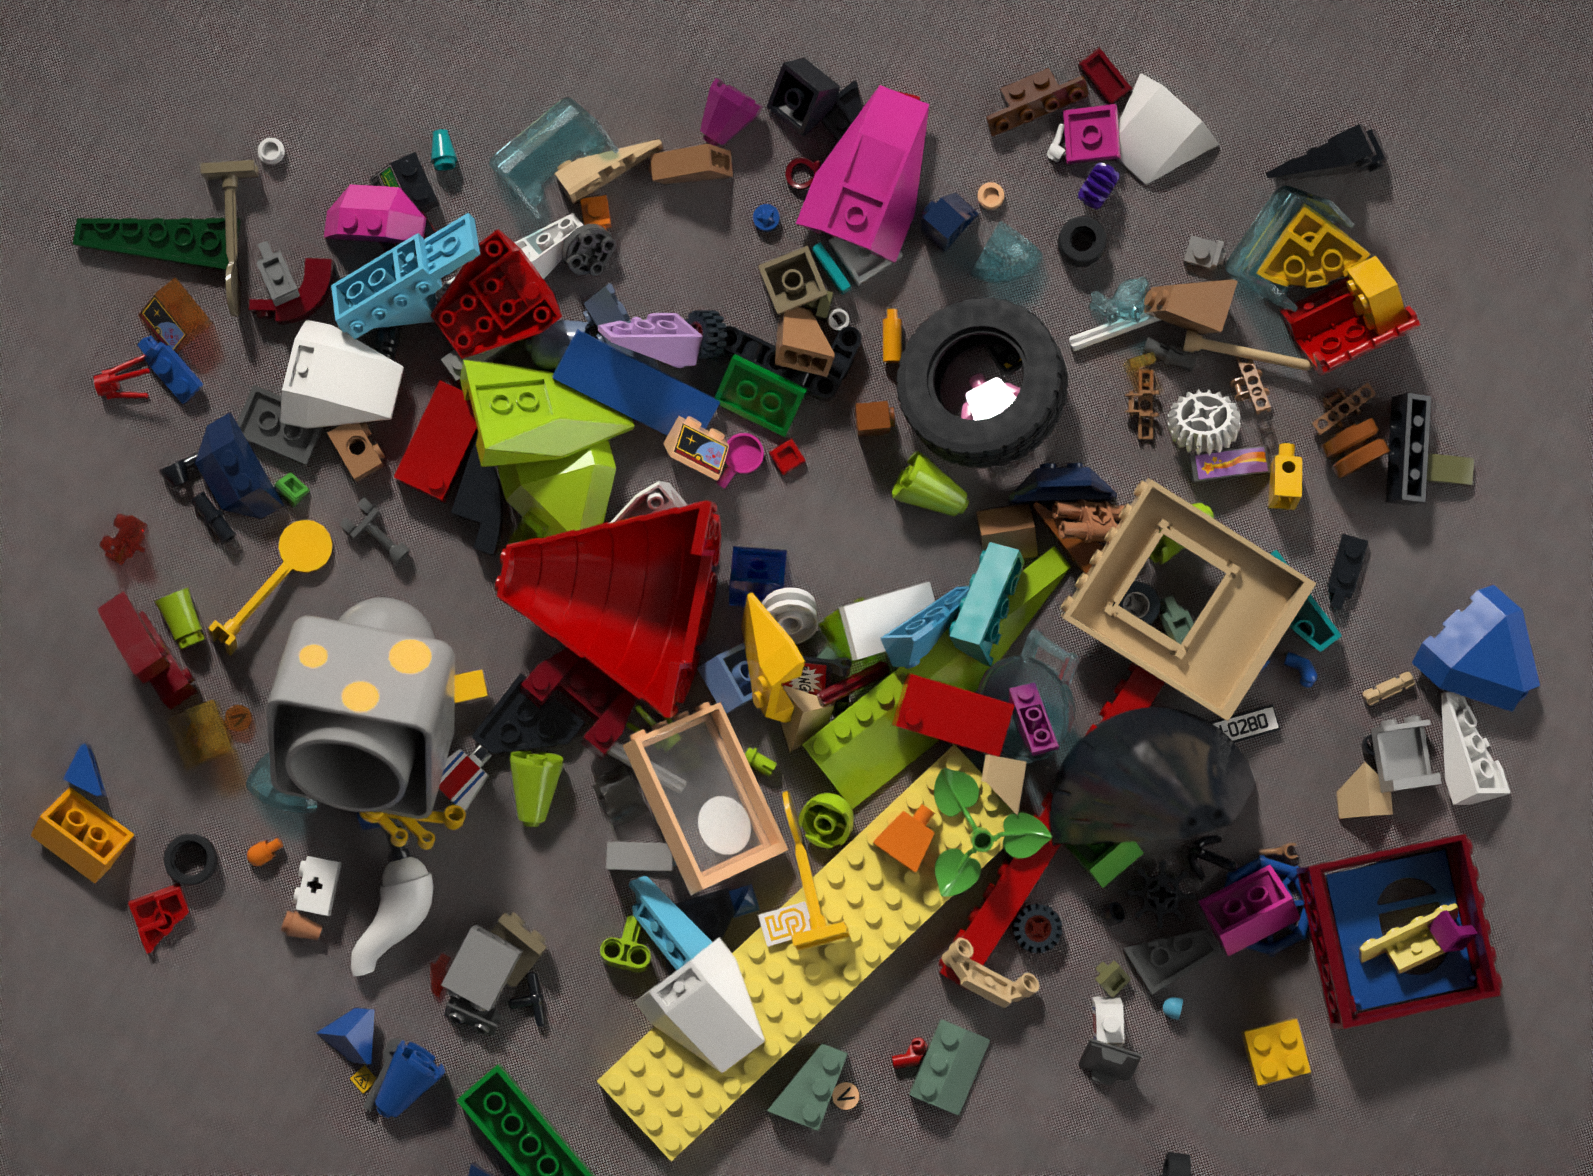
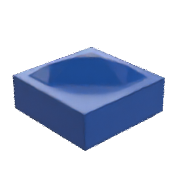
M752 884L729 891L736 912L734 918L760 910Z

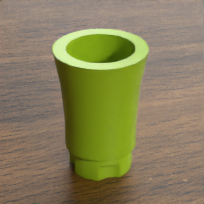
M189 587L154 602L163 615L174 640H177L180 649L205 640L200 631L202 627L192 603Z

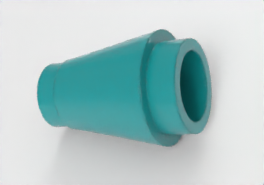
M438 129L433 131L431 164L438 171H447L455 168L457 156L448 130Z

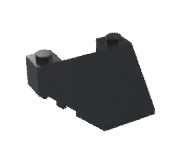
M1358 124L1327 140L1328 143L1318 148L1313 147L1306 151L1307 154L1297 159L1293 158L1267 172L1266 176L1269 179L1281 181L1366 170L1372 173L1384 167L1383 162L1388 160V157L1376 131L1373 129L1366 131L1363 125Z

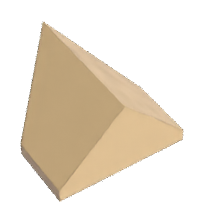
M784 685L783 688L794 706L791 721L788 723L781 722L791 753L829 723L835 702L828 706H823L819 703L817 696Z
M986 755L981 782H986L1018 816L1027 762Z
M1366 762L1336 792L1338 819L1393 814L1391 792L1381 793L1378 774Z

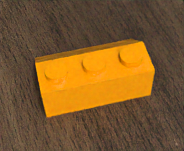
M69 787L39 817L30 836L93 883H96L112 867L135 834L73 788Z

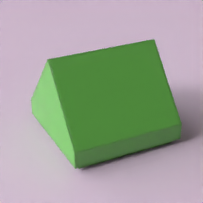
M291 472L274 484L276 492L293 508L310 491Z

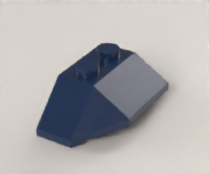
M231 412L207 425L195 464L221 509L262 519L285 506Z
M1054 463L1040 464V468H1035L1010 494L1008 504L1054 503L1055 501L1076 502L1080 499L1088 502L1116 501L1117 493L1090 467H1083V463H1067V468H1056Z

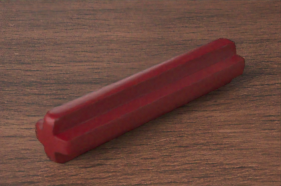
M879 661L818 692L817 698L819 703L823 706H828L889 674L888 665L886 662Z

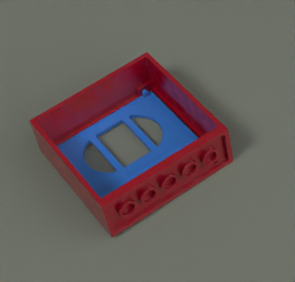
M1466 834L1296 868L1331 1029H1346L1501 996L1500 989L1503 988L1502 978L1499 973H1496L1494 962L1497 961V955L1494 947L1490 946L1488 935H1491L1489 921L1484 918L1483 908H1485V900L1483 894L1478 891L1479 873L1477 867L1472 864L1473 846L1471 840L1467 839ZM1443 847L1445 848V850L1432 852L1428 854L1408 857L1394 861L1391 860V858L1415 854ZM1375 862V865L1327 875L1324 874V872ZM1402 878L1419 879L1435 890V893L1383 905L1377 904L1382 891L1390 883ZM1433 902H1439L1440 906H1449L1456 903L1458 906V918L1454 921L1457 926L1473 925L1478 933L1462 951L1447 952L1439 966L1421 975H1411L1404 972L1398 974L1395 967L1390 963L1386 952L1364 963H1361L1359 959V948L1364 942L1369 939L1383 937L1379 914ZM1475 986V988L1469 990L1426 998L1422 1000L1365 1011L1361 1013H1354L1358 1010L1368 1009L1372 1007L1387 1005L1391 1003L1401 1002L1405 1000Z

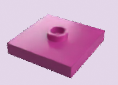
M1116 104L1063 110L1067 164L1121 158Z

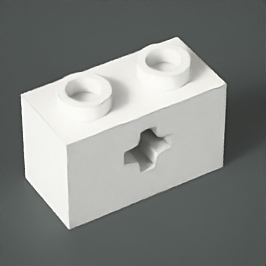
M307 856L306 861H301L299 876L302 877L301 886L296 887L293 896V903L297 904V910L331 916L342 865L341 862ZM318 877V882L323 884L322 889H317L316 893H314V888L310 887V882H315Z

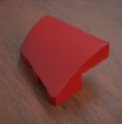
M180 883L128 902L147 954L152 952L161 939L167 936L173 930V927L189 913L187 901Z

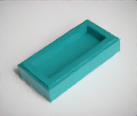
M821 242L816 244L812 249V254L840 294L844 295L851 290V285Z

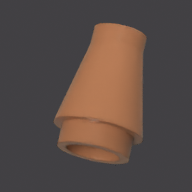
M287 911L280 931L286 933V936L317 941L323 925L315 923L297 911H294V913Z

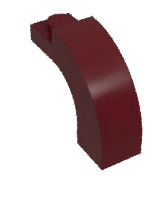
M305 258L304 279L298 289L299 297L275 306L273 300L249 299V310L252 314H256L257 318L269 319L272 318V314H276L275 321L278 325L293 324L310 317L324 304L330 294L331 285L334 281V261L332 259Z

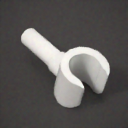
M1062 123L1059 124L1055 139L1047 152L1048 158L1057 163L1065 152V149L1059 146L1064 132V124Z

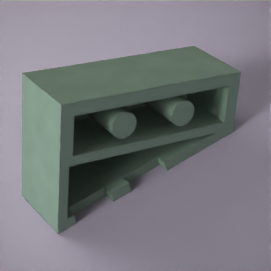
M821 1043L767 1111L818 1131L848 1053Z

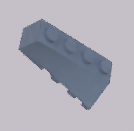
M611 283L584 303L586 311L583 312V315L587 322H589V325L595 324L597 329L599 325L615 321L631 323L630 317L623 304L618 301ZM601 333L596 335L598 340L660 370L653 358L614 344Z

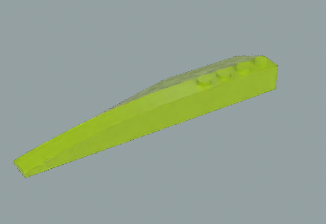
M1055 546L1021 571L1014 595H1008L1009 612L1007 618L1001 619L999 623V634H1001L998 645H992L989 656L994 659L991 667L985 666L955 648L949 636V628L942 634L930 652L919 659L920 663L909 669L899 667L802 744L805 751L840 795L850 804L852 809L939 740L892 725L907 673L975 693L1071 568L1070 564Z

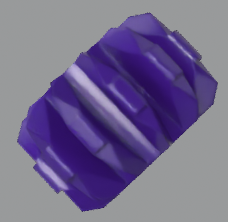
M1102 162L1096 164L1079 190L1078 199L1083 201L1088 207L1091 206L1096 210L1101 208L1118 182L1119 173L1108 164L1105 165Z

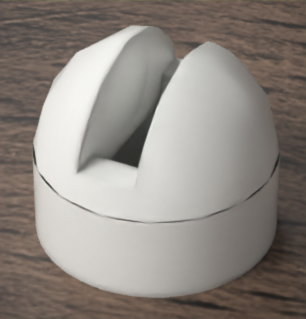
M832 309L827 315V323L834 330H841L848 326L849 315L843 309ZM834 313L842 321L840 325L832 317Z

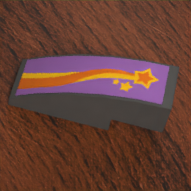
M1267 446L1222 450L1220 453L1215 451L1211 452L1210 456L1208 453H1200L1199 456L1194 454L1188 457L1192 484L1271 472Z

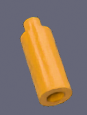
M887 309V318L883 319V363H899L902 355V319L898 318V309Z

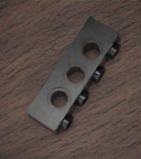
M1405 393L1393 396L1391 399L1390 452L1388 453L1386 503L1411 506L1426 502L1431 396Z

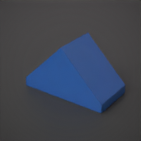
M87 743L81 744L63 780L95 796H107L91 745Z

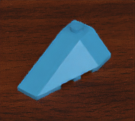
M969 586L954 588L880 638L893 667L909 669L920 663L919 659L930 652L959 613L960 602L967 596L970 589Z

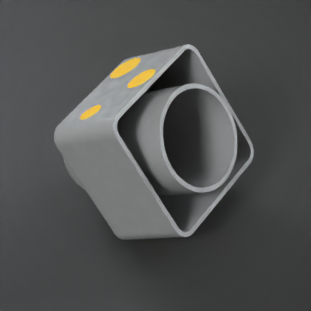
M378 597L357 603L348 609L338 621L314 616H303L293 623L266 706L272 785L284 794L318 800L324 804L349 811H380L415 819H423L431 815L455 730V655L450 645L436 639L431 625L420 611L402 600Z

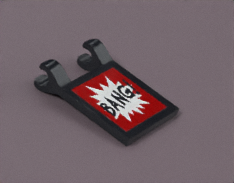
M802 656L805 663L801 677L784 682L781 685L782 687L785 685L817 696L818 692L831 686L832 672L842 677L850 675L852 660L846 657L831 660ZM848 695L836 701L834 708L839 711L848 709L850 696Z

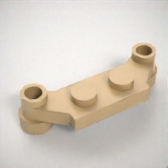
M958 938L950 945L949 950L942 955L944 964L952 967L961 980V986L1003 1008L1007 1007L1011 1002H1019L1025 997H1030L1039 990L1037 978L1030 973L1023 974L1013 982L969 959L973 955V947L964 938Z

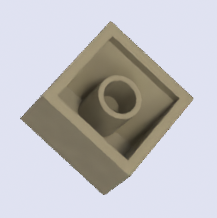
M808 246L758 265L760 275L777 315L828 295Z

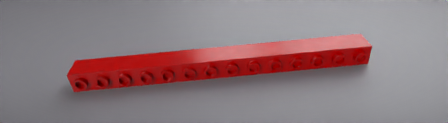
M1132 662L1128 668L1131 674L1127 680L1121 679L1113 691L1117 696L1112 703L1107 701L1101 709L1099 715L1102 716L1100 722L1128 710L1150 707L1165 682ZM1092 724L1084 737L1097 728V726ZM1051 792L1047 793L1040 804L1044 809L1039 817L1035 814L1033 815L1048 830V813L1051 811L1053 797ZM1050 840L1029 857H1012L1010 862L1004 860L997 871V874L1000 875L995 885L990 883L982 894L985 901L980 908L975 905L967 918L971 921L966 930L961 928L952 941L964 938L971 943L973 955L969 959L982 966L984 965L1060 845L1053 846ZM941 958L937 964L941 967L939 973L961 986V980L952 967L946 966Z

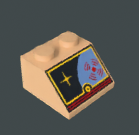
M678 416L663 443L670 457L718 480L729 448L728 443L724 439L725 435L713 428L710 431L702 428V423L690 416L687 419Z

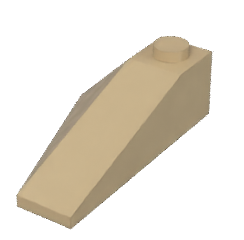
M660 139L579 158L573 162L567 160L557 167L558 171L554 174L574 205L580 199L585 198L649 158L650 154H655L662 150V142Z

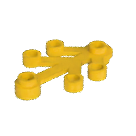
M458 805L448 806L445 812L432 811L429 817L423 819L398 816L380 811L359 812L365 821L378 823L391 835L390 841L394 846L402 847L407 842L408 833L405 829L398 828L389 818L398 819L418 838V846L425 850L433 847L435 835L430 831H426L417 821L443 823L448 829L455 830L463 825L466 818L465 810ZM423 838L429 839L430 842H425Z

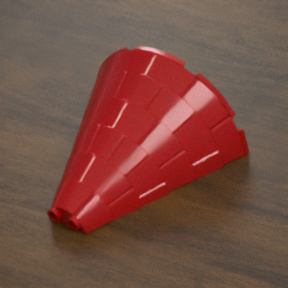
M705 500L684 507H674L613 523L606 522L577 531L571 530L544 538L508 544L506 549L502 550L500 556V564L503 566L501 576L498 575L495 582L497 598L522 616L527 617L551 637L558 639L579 657H584L638 699L644 700L663 717L671 718L678 712V706L675 703H684L691 688L700 662V652L696 651L697 646L702 645L703 641H706L718 582V576L712 571V567L717 566L721 553L720 515L713 514V512H717L718 507L714 502Z

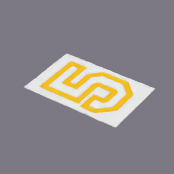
M806 902L758 915L767 947L792 940L791 935L811 930Z

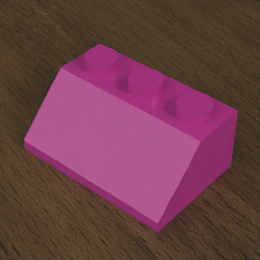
M1271 865L1198 901L1227 956L1300 920L1292 896Z

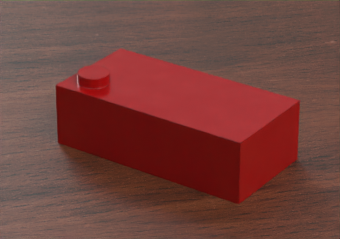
M441 380L439 381L394 475L396 481L443 503L446 502L478 435L471 400H465L462 390Z
M907 673L892 725L1000 757L1015 705Z

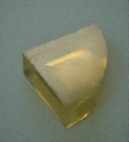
M1151 352L1128 359L1124 363L1126 373H1131L1139 370L1140 367L1154 364L1156 361L1155 354Z

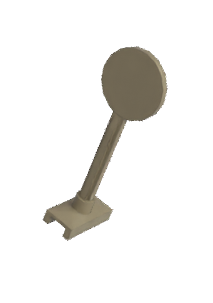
M254 160L200 163L201 175L204 179H222V189L225 191L226 254L229 260L226 268V296L229 312L232 317L239 316L241 308L240 281L236 267L238 256L236 190L238 189V178L259 177L258 165L255 166Z

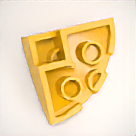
M1303 203L1268 253L1256 274L1283 286L1319 287L1327 285L1329 281L1341 276L1346 277L1348 275L1347 269L1365 261L1370 253L1317 211Z

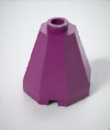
M715 78L710 86L700 131L705 134L702 139L714 146H717L718 143L725 145L753 121L764 107L730 84L728 86L725 85L724 81L719 78Z

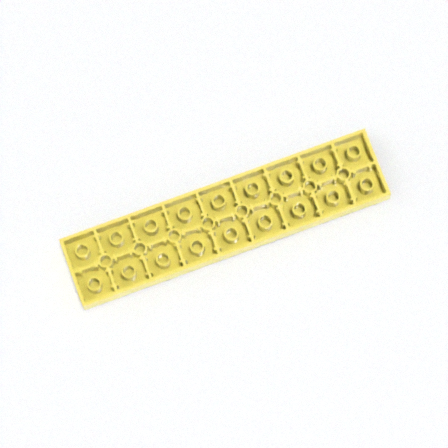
M955 744L813 877L821 915H824L826 925L844 921L849 929V938L797 951L796 946H793L792 940L767 947L762 927H760L732 953L737 960L765 1038L761 1045L721 1073L657 1027H653L597 1080L603 1089L670 1161L676 1158L952 897L941 896L935 876V862L943 851L951 848H957L965 855L973 847L970 842V834L973 829L962 810L955 816H947L937 807L934 798V785L942 769L948 768L964 772L976 781L979 788L978 800L973 806L966 809L977 827L988 829L992 835L1005 832L1003 828L1004 819L1013 814L1014 811L986 782H981L982 773ZM923 804L935 813L926 825L935 834L918 870L914 873L874 845L873 841L903 811L913 817L920 805ZM1004 837L994 841L990 850L986 852L977 851L971 854L970 857L978 860L982 869L1004 848ZM802 887L781 908L806 902L808 909L804 888Z

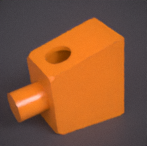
M923 804L920 805L913 817L903 811L873 841V844L916 873L935 832L926 827L935 813Z

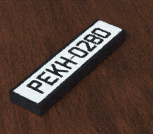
M1273 704L1232 715L1229 721L1222 718L1210 722L1223 731L1233 743L1281 730Z

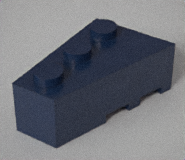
M955 192L941 197L936 203L932 200L922 211L923 219L921 220L920 232L945 253L980 213Z

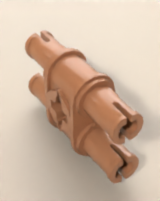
M1084 499L1076 502L1055 501V505L1052 507V516L1055 519L1066 518L1075 519L1076 521L1061 522L1058 529L1061 539H1081L1087 544L1091 542H1106L1104 538L1112 526L1116 528L1118 524L1115 521H1121L1119 514L1124 506L1111 505L1105 500L1101 502H1088Z

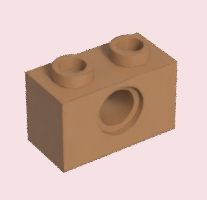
M366 422L340 425L328 432L330 439L356 482L384 467L381 459L385 458V455L378 443L372 445L368 436L372 433ZM358 441L364 442V452L359 455L353 454V444Z

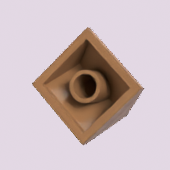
M1029 503L976 512L982 551L987 549L989 542L1018 549L1023 559L1038 557L1035 525Z

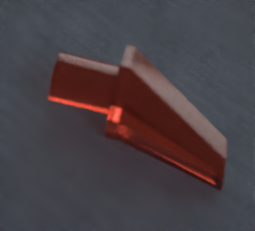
M444 953L440 955L435 964L433 962L430 963L431 992L437 997H440L443 988L441 984L448 973L444 969L451 960V957Z

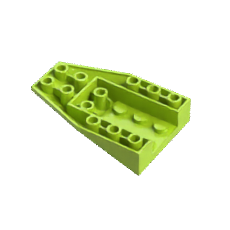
M463 360L460 382L465 400H471L477 424L478 437L476 447L481 467L562 459L633 430V419L553 379L552 375L555 371Z

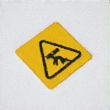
M363 1066L350 1080L362 1093H365L374 1084L376 1077L366 1066Z

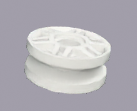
M786 587L773 591L763 600L762 605L795 644L803 643L810 639L817 631V604L815 598L807 591Z

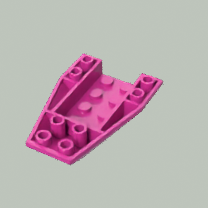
M879 85L816 172L796 225L819 234L821 232L867 249L872 255L896 263L915 215L929 104Z

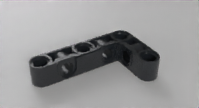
M726 326L727 328L724 329V332L734 334L737 341L732 346L726 345L722 346V348L724 349L723 352L731 356L736 354L806 388V394L818 400L829 401L836 395L854 362V358L861 345V334L859 330L851 326L840 330L831 347L835 356L827 377L788 367H783L780 370L771 368L769 363L776 356V346L733 326ZM846 334H852L856 337L857 342L853 346H845L841 340L842 337ZM822 381L831 383L833 386L832 391L828 394H822L817 389L819 383Z

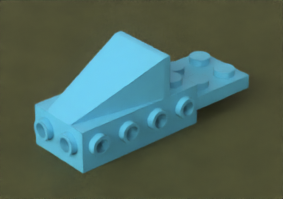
M467 213L425 239L417 233L332 284L335 321L343 332L350 334L354 339H357L373 328L435 322L430 315L437 306L435 292L442 288L441 278L480 255L475 219Z

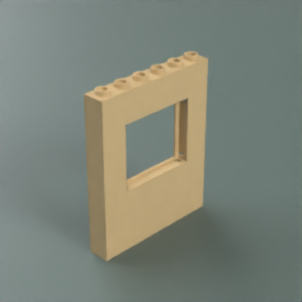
M1147 478L1146 482L1141 480L1134 490L1133 494L1136 497L1132 504L1129 505L1127 503L1120 512L1119 518H1121L1118 526L1116 528L1112 526L1104 538V541L1107 542L1102 551L1097 550L1089 562L1092 567L1087 574L1083 572L1075 584V587L1078 589L1072 597L1068 595L1061 605L1060 610L1063 611L1061 616L1229 721L1316 583L1150 478ZM1163 534L1226 573L1181 644L1118 606Z

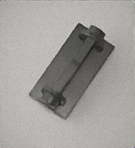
M451 996L444 1013L451 1021L457 1024L465 1023L472 1026L477 1033L482 1035H495L497 1025H499L503 1016L498 1013L499 1010L492 1008L490 1011L473 1010L474 1007L470 1005L471 1001L462 996L461 998Z

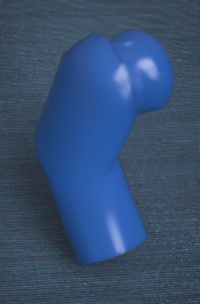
M1287 653L1284 664L1298 669L1301 675L1300 684L1303 687H1312L1314 682L1317 681V673L1311 661L1294 653Z

